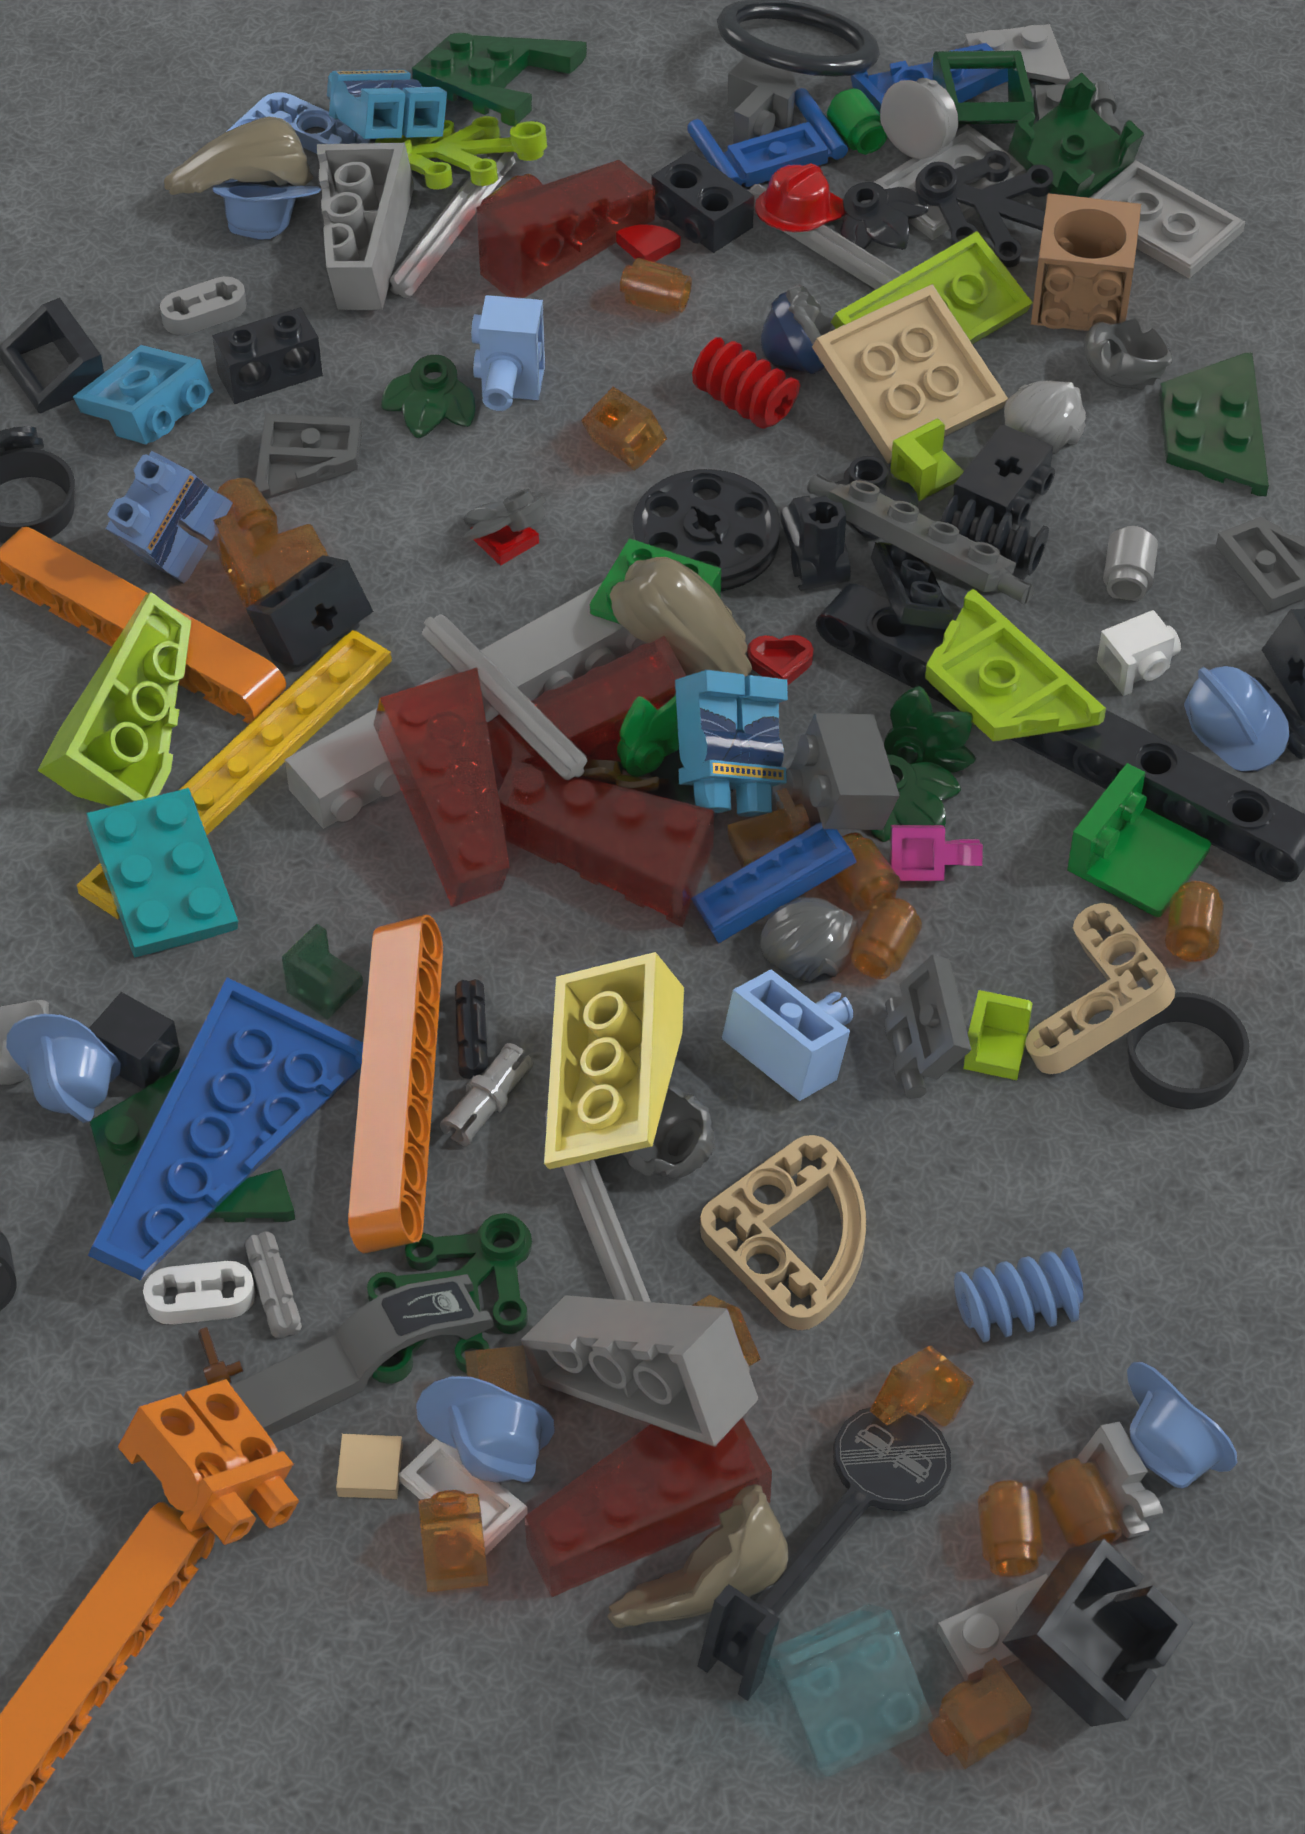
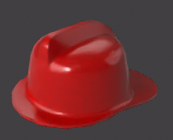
M812 163L805 166L797 164L779 168L772 175L766 191L755 202V211L763 222L776 229L794 233L811 231L845 215L843 199L830 192L828 181L823 175L821 168Z

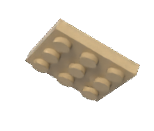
M933 284L818 337L812 346L888 464L891 463L893 440L937 418L945 424L944 436L949 435L1002 409L1008 400V397Z

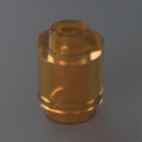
M637 258L632 266L626 265L620 280V292L625 293L627 304L669 315L672 311L682 313L685 310L692 288L691 276L683 275L681 269Z
M248 478L229 480L220 486L217 493L233 502L222 523L234 541L248 550H259L268 546L278 533L277 516L256 484Z
M857 832L842 836L852 850L857 862L834 875V879L857 910L866 911L870 909L871 911H879L886 908L896 897V891L900 885L899 876L871 839L864 838Z
M1202 881L1187 882L1181 885L1171 898L1165 944L1173 955L1178 956L1184 961L1198 962L1213 957L1219 950L1224 903L1214 886Z
M898 898L880 899L875 902L853 941L851 959L854 966L860 972L871 978L886 979L891 973L901 968L922 930V921L917 915L915 908L908 902Z
M1074 1458L1061 1462L1049 1470L1047 1473L1049 1480L1042 1486L1041 1491L1067 1543H1074L1075 1546H1080L1105 1539L1111 1544L1122 1535V1529L1118 1524L1121 1514L1094 1463L1081 1464L1079 1459Z
M1013 1480L996 1482L990 1485L988 1491L981 1494L977 1499L982 1556L989 1562L990 1571L996 1575L1022 1576L1032 1573L1038 1568V1557L1043 1553L1038 1496L1033 1490L1024 1488L1021 1482Z

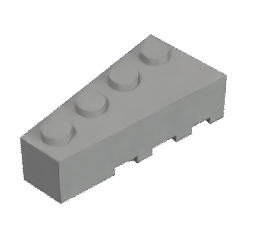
M405 143L317 144V155L320 165L319 181L322 190L321 208L324 218L323 232L326 268L337 309L383 310L415 186Z
M565 1295L521 1339L538 1384L714 1447L759 1400L749 1373V1365L742 1353L727 1308Z

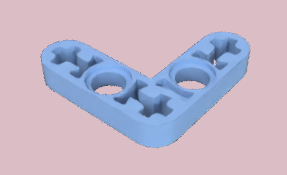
M284 92L268 94L227 130L229 131L251 121L270 116L281 118L288 122L298 135L302 147L316 154L317 144L371 143L370 139H364L339 119L329 116L328 111ZM311 127L325 129L323 132L314 134L305 132V130ZM230 179V180L225 181V182H223V183H233V182H236V181H238V180Z

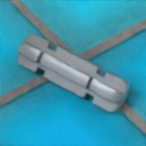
M266 1231L259 1235L249 1236L245 1241L246 1253L253 1270V1276L264 1312L267 1315L271 1334L279 1339L299 1333L302 1327L301 1318L293 1299V1293L282 1258L278 1252L279 1248L275 1236Z

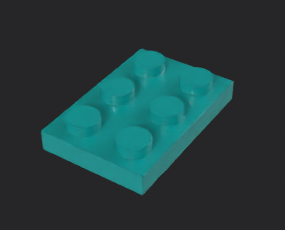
M189 788L87 813L86 824L134 958L237 930L238 919Z

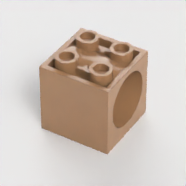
M1048 193L1031 318L1032 325L1046 326L1050 329L1067 328L1089 331L1098 322L1113 325L1126 321L1134 271L1141 204Z

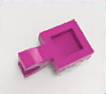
M891 825V881H944L945 865L982 866L983 844L980 843L979 839L945 841L944 825Z

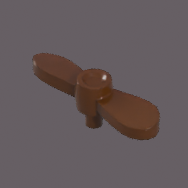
M204 1327L198 1330L199 1339L209 1363L207 1367L203 1368L208 1385L225 1379L232 1383L231 1376L244 1372L240 1361L227 1366L224 1360L219 1362L208 1328Z

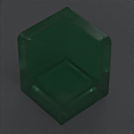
M315 924L282 956L287 993L327 1020L363 986L362 974L329 952L327 930L319 924Z

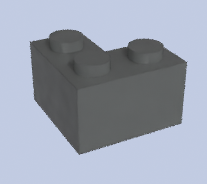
M815 713L806 733L802 734L799 738L797 753L790 768L786 769L787 783L781 784L783 797L790 802L795 822H822L823 829L883 830L900 796L874 714Z

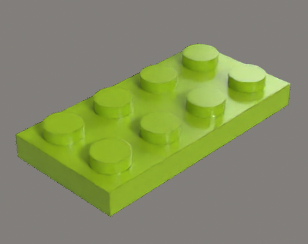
M978 231L836 312L831 323L837 329L933 284L971 343L974 344L1025 314L1033 302Z

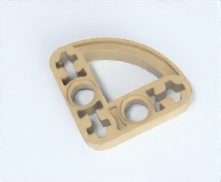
M815 1135L803 1136L794 1140L709 1201L703 1208L700 1216L701 1238L706 1246L781 1323L792 1329L806 1330L817 1326L837 1308L856 1279L865 1245L866 1211L864 1199L855 1174L838 1149L823 1137ZM806 1156L811 1161L820 1157L822 1159L821 1169L818 1170L815 1166L809 1165L801 1170L802 1157ZM796 1173H797V1186L795 1185L793 1179L791 1178V1177L794 1176ZM763 1185H773L781 1189L785 1196L780 1202L767 1205L756 1200L753 1192ZM828 1186L839 1209L842 1223V1239L834 1262L826 1275L820 1280L769 1228ZM720 1217L725 1222L733 1219L736 1220V1234L743 1241L738 1250V1238L728 1228L724 1227L718 1231L716 1230L717 1218ZM765 1253L773 1256L778 1261L779 1266L769 1274H759L748 1267L747 1261L756 1254ZM788 1275V1288L799 1298L810 1295L811 1308L807 1309L801 1304L796 1305L794 1308L790 1306L791 1293L782 1284Z

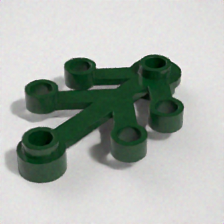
M499 1213L487 1218L476 1233L440 1237L422 1233V1238L419 1242L405 1245L406 1260L413 1269L418 1271L430 1270L438 1264L440 1259L472 1258L460 1270L400 1276L390 1272L377 1273L370 1278L367 1284L369 1302L378 1297L374 1292L382 1285H389L397 1289L407 1284L468 1274L474 1288L473 1291L469 1292V1295L480 1312L478 1286L495 1270L499 1300L493 1306L494 1325L499 1331L506 1334L520 1332L527 1324L528 1312L526 1303L520 1299L517 1266L525 1261L531 1252L532 1237L530 1230L516 1216ZM499 1239H509L514 1243L505 1248L493 1246ZM421 1246H426L433 1250L428 1257L424 1258L416 1257L413 1254V1251ZM506 1309H516L521 1313L517 1319L507 1321L500 1317V1314ZM482 1332L467 1340L459 1337L460 1341L455 1346V1361L458 1368L468 1374H477L484 1371L490 1363V1348L487 1341L483 1339ZM427 1339L420 1340L399 1350L393 1356L397 1357L401 1362L392 1367L379 1366L372 1374V1377L386 1384L397 1383L405 1379L413 1368V1354ZM471 1348H476L483 1352L481 1358L475 1361L464 1359L462 1354Z

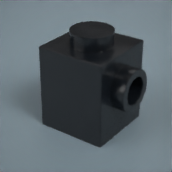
M120 992L88 1028L121 1062L119 1076L142 1089L153 1084L160 1075H167L174 1068L179 1058L180 1047L175 1022L123 992Z

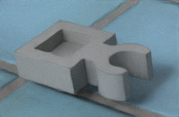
M1120 1422L1100 1425L1076 1460L1103 1509L1115 1506L1116 1520L1121 1532L1127 1538L1145 1535L1150 1529L1144 1520L1157 1518L1163 1514L1162 1506L1156 1495L1149 1490H1145L1141 1483L1142 1478L1148 1471Z

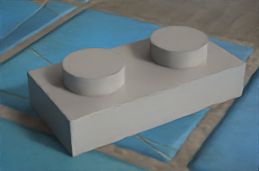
M1047 1574L938 1623L937 1632L966 1683L1019 1659L1002 1641L1048 1578Z

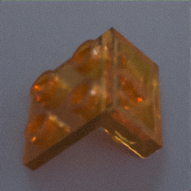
M233 514L213 520L219 560L245 610L322 555L329 556L311 524L254 541L249 530L241 531Z

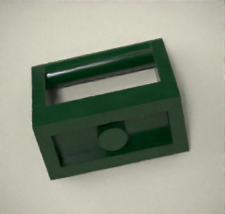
M1021 51L934 52L933 80L946 89L953 99L958 114V125L1016 124L1028 113H1034V100ZM950 69H1008V102L958 103Z

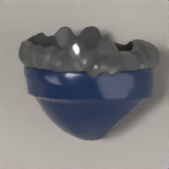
M795 285L787 289V292L780 294L771 303V310L762 329L761 346L764 356L773 365L815 374L823 370L825 366L812 346L818 337L833 331L830 330L833 325L831 323L832 318L823 315L821 305L804 286Z

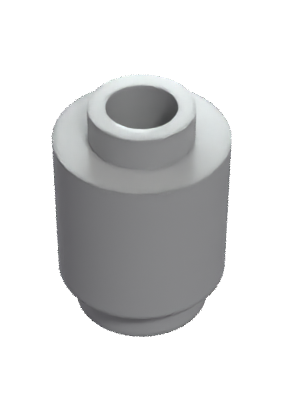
M1127 526L1114 531L1110 535L1103 581L1111 597L1139 601L1145 597L1146 592L1152 587L1158 542L1150 532L1138 526Z

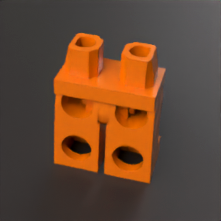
M227 1379L187 1391L184 1397L178 1394L140 1406L118 1445L119 1450L131 1464L144 1461L161 1481L164 1494L170 1504L176 1509L183 1511L180 1520L189 1532L209 1526L223 1545L238 1541L249 1533L256 1521V1517L252 1514L251 1510H254L265 1525L271 1529L286 1523L299 1503L298 1498L284 1482L294 1463L284 1451H277L270 1436Z

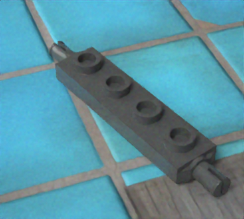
M820 474L813 475L809 480L807 491L810 494L818 497L827 496L834 502L842 503L846 512V520L983 592H1002L1023 605L1032 598L1035 589L1034 585L1013 576L1016 563L1001 556L999 550L993 545L974 542L959 534L958 528L954 525L934 521L920 514L919 509L915 505L904 501H895L879 493L880 489L872 483L853 481L848 485H838L822 477Z

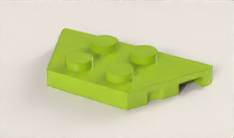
M975 589L967 592L961 612L955 621L952 620L944 633L942 645L936 647L926 664L925 678L961 712L972 713L973 723L992 741L1096 726L1104 722L1106 708Z

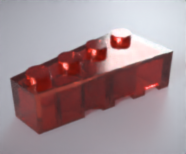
M476 667L381 697L375 715L374 728L451 906L455 907L502 890L510 865L478 668Z
M512 760L495 799L498 837L555 865L561 863L579 872L581 878L595 885L601 883L625 895V900L642 908L646 905L666 915V920L683 927L692 904L691 898L695 896L713 849L714 810L574 776L570 780H565L554 770Z

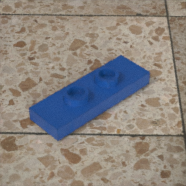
M822 822L692 897L691 900L719 944L770 914L778 907L787 904L855 864L857 861L838 830L823 829Z

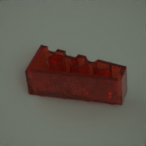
M616 160L476 207L480 275L507 297L525 298L615 244L617 231L630 226L647 225L655 220V187L623 162Z
M663 636L651 643L638 646L632 652L608 664L595 667L571 682L556 689L548 690L531 702L586 756L587 760L621 762L617 756V747L621 740L620 730L635 699L641 696L658 710L676 695L675 680L685 677L686 674L666 637ZM500 714L478 726L512 798L567 781Z
M743 1417L715 1447L650 1424L525 1516L527 1549L551 1597H554L720 1525L719 1513L731 1507L733 1499L745 1487L752 1485L762 1486V1492L766 1495L768 1503H770L772 1470Z

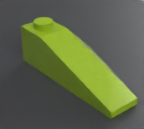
M152 592L146 594L58 730L38 771L74 796L111 807L159 795L172 768L173 754L169 753L172 728L178 724L179 709L175 708L179 680L184 677L192 621Z

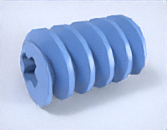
M1069 1247L1062 1251L1060 1258L1051 1251L1043 1253L1038 1264L1033 1258L1027 1256L1019 1259L1016 1269L1012 1264L1005 1261L996 1265L994 1275L990 1269L983 1266L974 1270L972 1281L962 1271L957 1272L954 1278L955 1296L961 1317L967 1327L976 1330L983 1343L990 1340L992 1323H997L1006 1338L1012 1336L1014 1318L1020 1319L1027 1332L1035 1330V1314L1040 1312L1049 1327L1057 1325V1309L1062 1307L1071 1322L1079 1320L1080 1303L1083 1302V1282L1078 1261L1073 1250Z

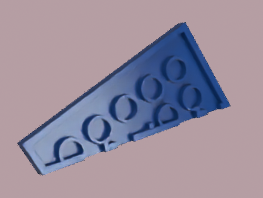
M227 977L88 1256L141 1281L361 1069L363 1042Z

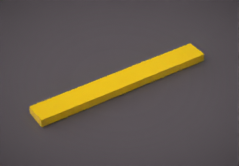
M352 630L179 790L190 789L206 835L285 762L286 758L292 756L392 662L391 651L361 633ZM99 863L77 884L78 893L116 919H119L120 917L101 863Z

